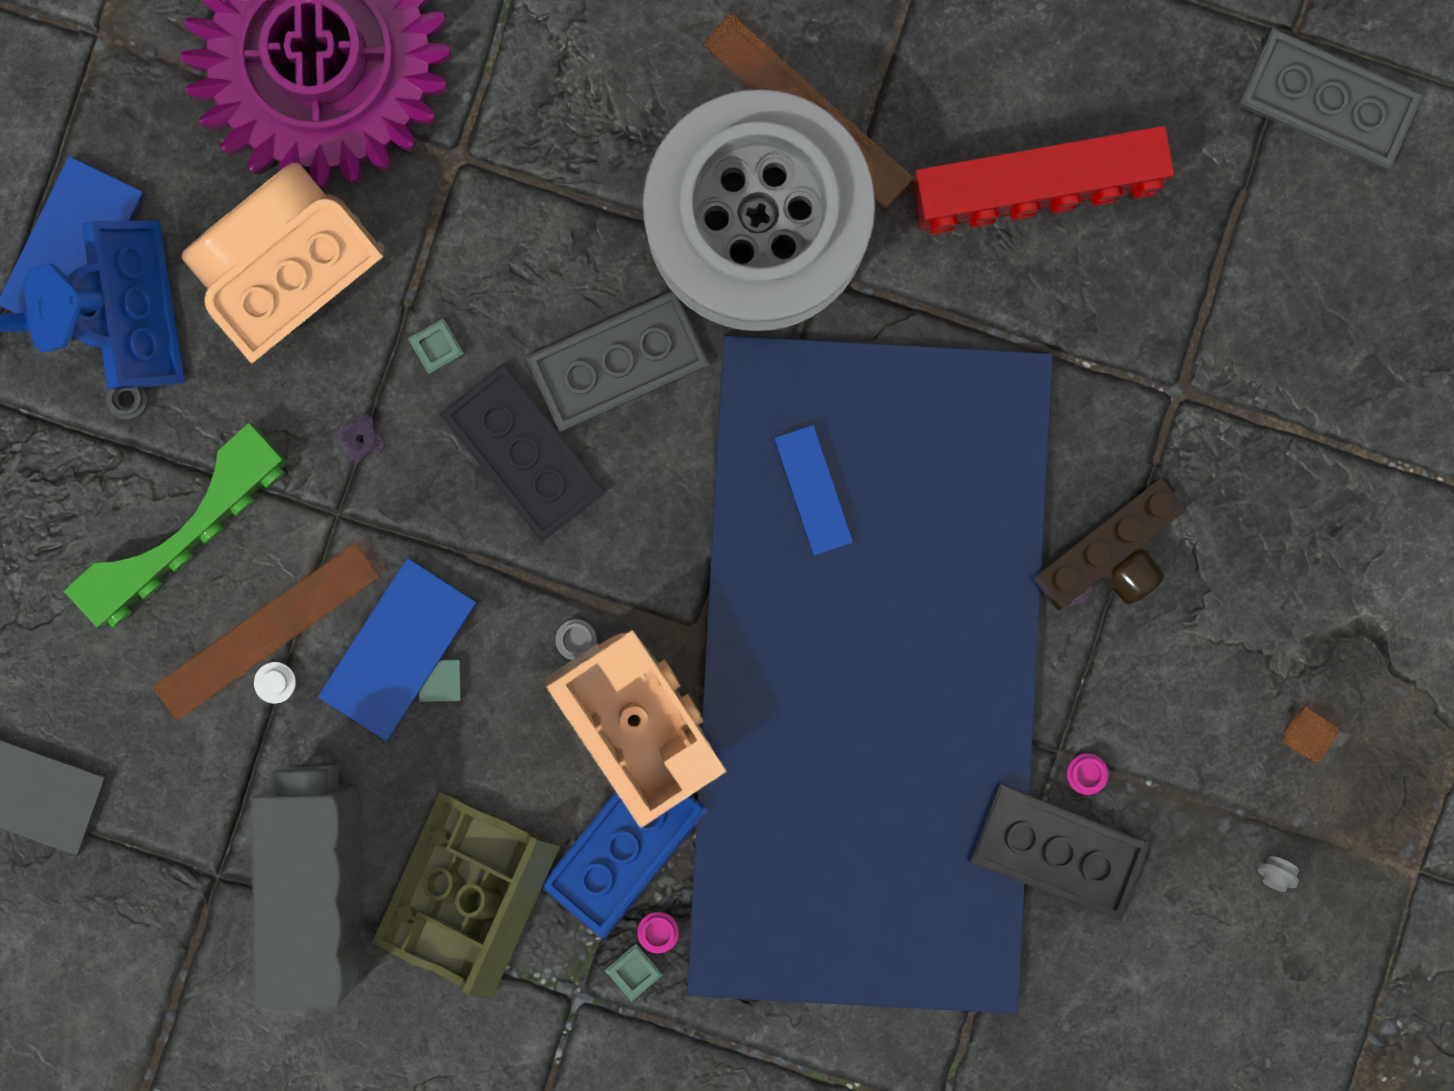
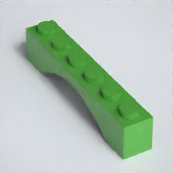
M248 423L218 450L215 471L208 491L194 515L176 534L161 545L141 555L115 562L92 564L64 592L96 628H106L109 624L112 628L117 627L132 613L128 608L139 597L143 600L148 599L162 586L159 579L170 569L173 572H177L193 558L190 551L202 541L206 545L216 538L224 529L221 523L233 513L237 517L248 509L254 502L251 495L262 485L266 489L273 486L285 474L281 468L289 461L256 425Z

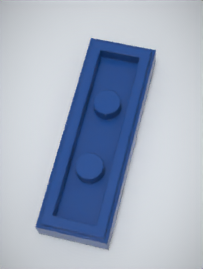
M814 425L775 437L774 441L813 556L853 543Z

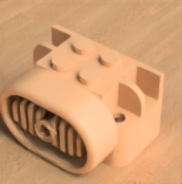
M291 162L192 242L182 252V259L208 289L205 296V307L208 313L252 364L383 257L385 247L380 241L377 242L362 225L357 215L353 214L340 198L325 194L299 163Z
M633 630L627 633L616 634L601 644L597 643L545 678L546 688L640 828L726 772L699 726L704 720L698 708L688 694L681 697L677 691L681 686L666 660L658 662Z

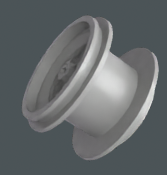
M746 90L720 96L702 104L687 114L667 134L659 146L647 174L643 210L653 260L660 275L677 298L688 308L716 324L743 331L757 332L778 330L799 324L820 313L838 298L854 277L866 251L874 222L875 201L871 174L859 146L850 133L831 114L819 106L792 94L770 90ZM769 168H779L785 173L786 181L781 186L771 187L763 180L762 175ZM735 172L740 174L745 181L743 188L737 192L726 191L721 184L722 178L728 173ZM797 200L806 202L811 209V215L802 221L793 219L787 210L789 205ZM758 209L765 211L764 219L769 222L767 224L761 222L757 228L752 227L751 218L747 214H756ZM712 211H721L726 214L729 222L724 229L714 231L706 226V216ZM778 239H787L793 243L795 253L788 259L777 258L771 250L772 244ZM737 244H746L751 247L754 256L746 264H737L730 257L731 249Z

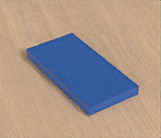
M68 156L0 296V306L13 313L27 311L24 280L28 271L43 264H55L68 276L76 268L88 265L82 224L89 221H133L145 193ZM71 334L70 340L72 341L75 340L73 334Z
M407 558L318 695V698L388 742L478 602Z
M615 792L548 875L542 888L601 939H606L706 814L708 809L690 795L640 828L618 793Z

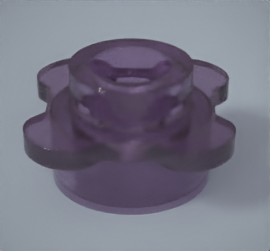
M360 415L357 418V422L350 423L348 426L342 425L336 431L337 440L342 442L347 450V459L353 463H360L365 455L372 451L380 452L384 448V439L377 435L373 428L374 420L368 415ZM358 435L364 437L362 443L357 442L356 438Z

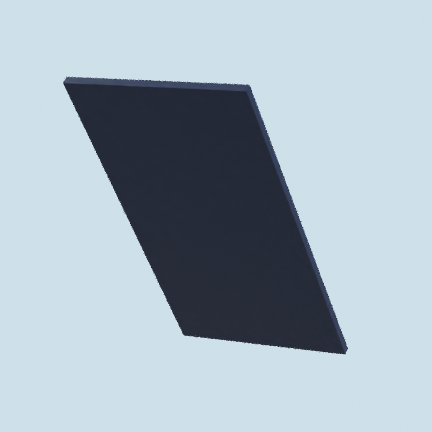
M723 336L702 717L704 722H702V731L726 772L698 790V801L708 811L696 826L687 996L1018 1014L1025 883L967 860L997 783L1028 796L1030 792L1040 587L1033 577L1041 571L1053 354ZM814 425L853 541L851 544L815 556L812 554L774 441L775 437Z

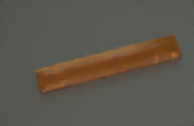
M731 13L703 43L704 48L751 90H770L792 94L819 106L840 122L859 146L871 174L874 201L884 210L890 206L912 181L913 177Z
M354 543L155 684L153 689L175 720H179L380 576L359 546Z

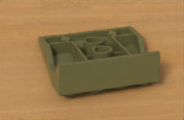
M439 792L372 943L410 964L435 972L459 985L462 992L468 995L493 998L560 846L520 826L446 793Z

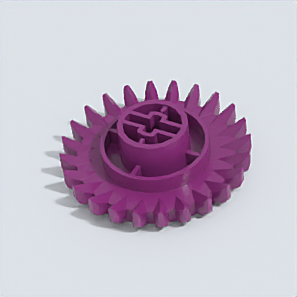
M202 0L215 13L213 20L185 18L184 25L199 39L206 41L207 49L181 52V60L189 67L207 72L208 78L187 85L185 87L186 92L195 100L205 102L216 101L217 103L215 107L199 118V122L208 130H221L231 126L233 130L225 137L220 148L227 155L234 156L243 153L252 146L255 150L250 157L248 170L256 175H262L268 171L275 161L281 163L279 171L289 163L297 162L305 170H310L311 178L321 190L328 188L331 182L332 170L341 169L342 174L351 185L361 182V163L370 160L380 171L385 172L391 168V160L387 148L393 143L409 152L417 146L414 136L408 130L412 122L422 125L434 123L436 115L428 105L423 103L425 96L445 94L448 88L444 78L431 73V67L442 65L450 60L451 49L448 45L430 43L429 38L439 34L446 27L447 23L445 15L441 11L421 15L420 10L430 0ZM315 21L316 38L326 50L316 52L317 85H315L314 67L304 55L314 54L313 22ZM333 23H337L348 30L350 41L337 42L334 37ZM281 64L294 65L296 68V84L283 77Z

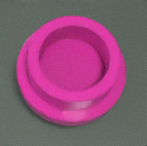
M1090 753L1080 754L1069 763L1066 772L1069 785L1078 793L1092 795L1101 791L1106 785L1108 768L1100 757Z
M660 911L647 914L639 923L638 939L647 951L664 953L676 944L679 928L671 915Z

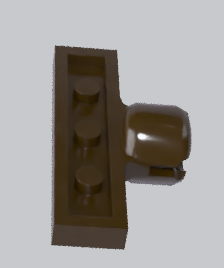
M1159 478L1035 575L1033 579L1057 610L1063 609L1099 579L1107 581L1123 603L1131 604L1139 601L1156 589L1164 579L1163 571L1147 552L1146 544L1154 535L1185 512L1186 509L1164 480Z

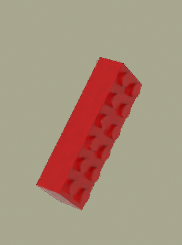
M1161 126L916 170L912 178L911 188L919 231L929 229L930 235H940L955 231V226L970 222L971 228H979L995 224V219H998L1000 216L1010 215L1011 221H1018L1035 217V212L1045 208H1051L1052 214L1075 210L1076 205L1084 201L1091 200L1092 206L1096 207L1115 203L1117 198L1124 194L1132 193L1133 199L1152 197L1158 194V190L1164 189V185L1174 176L1166 127Z

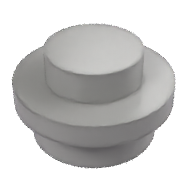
M580 619L569 620L558 629L555 638L556 646L565 658L573 660L597 644V635L594 628L588 622Z
M1269 856L1266 863L1260 864L1258 872L1264 877L1263 883L1281 892H1285L1287 888H1297L1299 868L1294 864L1275 856Z

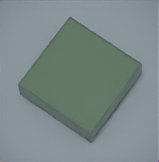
M444 318L408 338L429 375L465 355Z
M440 660L420 690L419 702L462 701L461 660Z
M637 942L605 968L606 973L631 1002L663 976L662 971Z

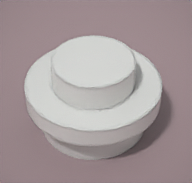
M271 662L263 665L257 671L254 678V688L262 700L268 703H281L289 699L294 693L296 678L291 668L280 662Z

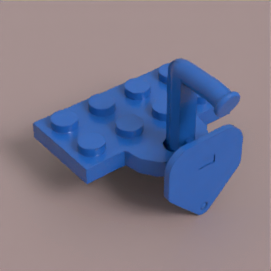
M159 220L89 221L82 224L88 265L76 268L68 276L55 264H43L30 269L24 280L27 311L0 314V332L30 331L34 346L41 352H52L65 348L69 343L71 334L87 346L101 348L107 389L173 386L185 383Z

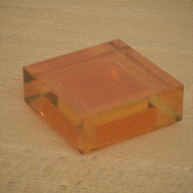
M1303 706L1280 741L1313 763L1318 764L1340 729Z

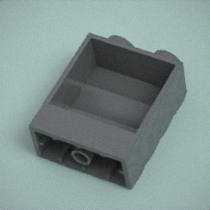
M339 764L289 765L287 770L275 771V788L251 798L255 1008L337 1007L361 980L364 967V950L359 931L363 918V900L358 881L362 869V851L357 835L361 820V801L356 784L339 785Z

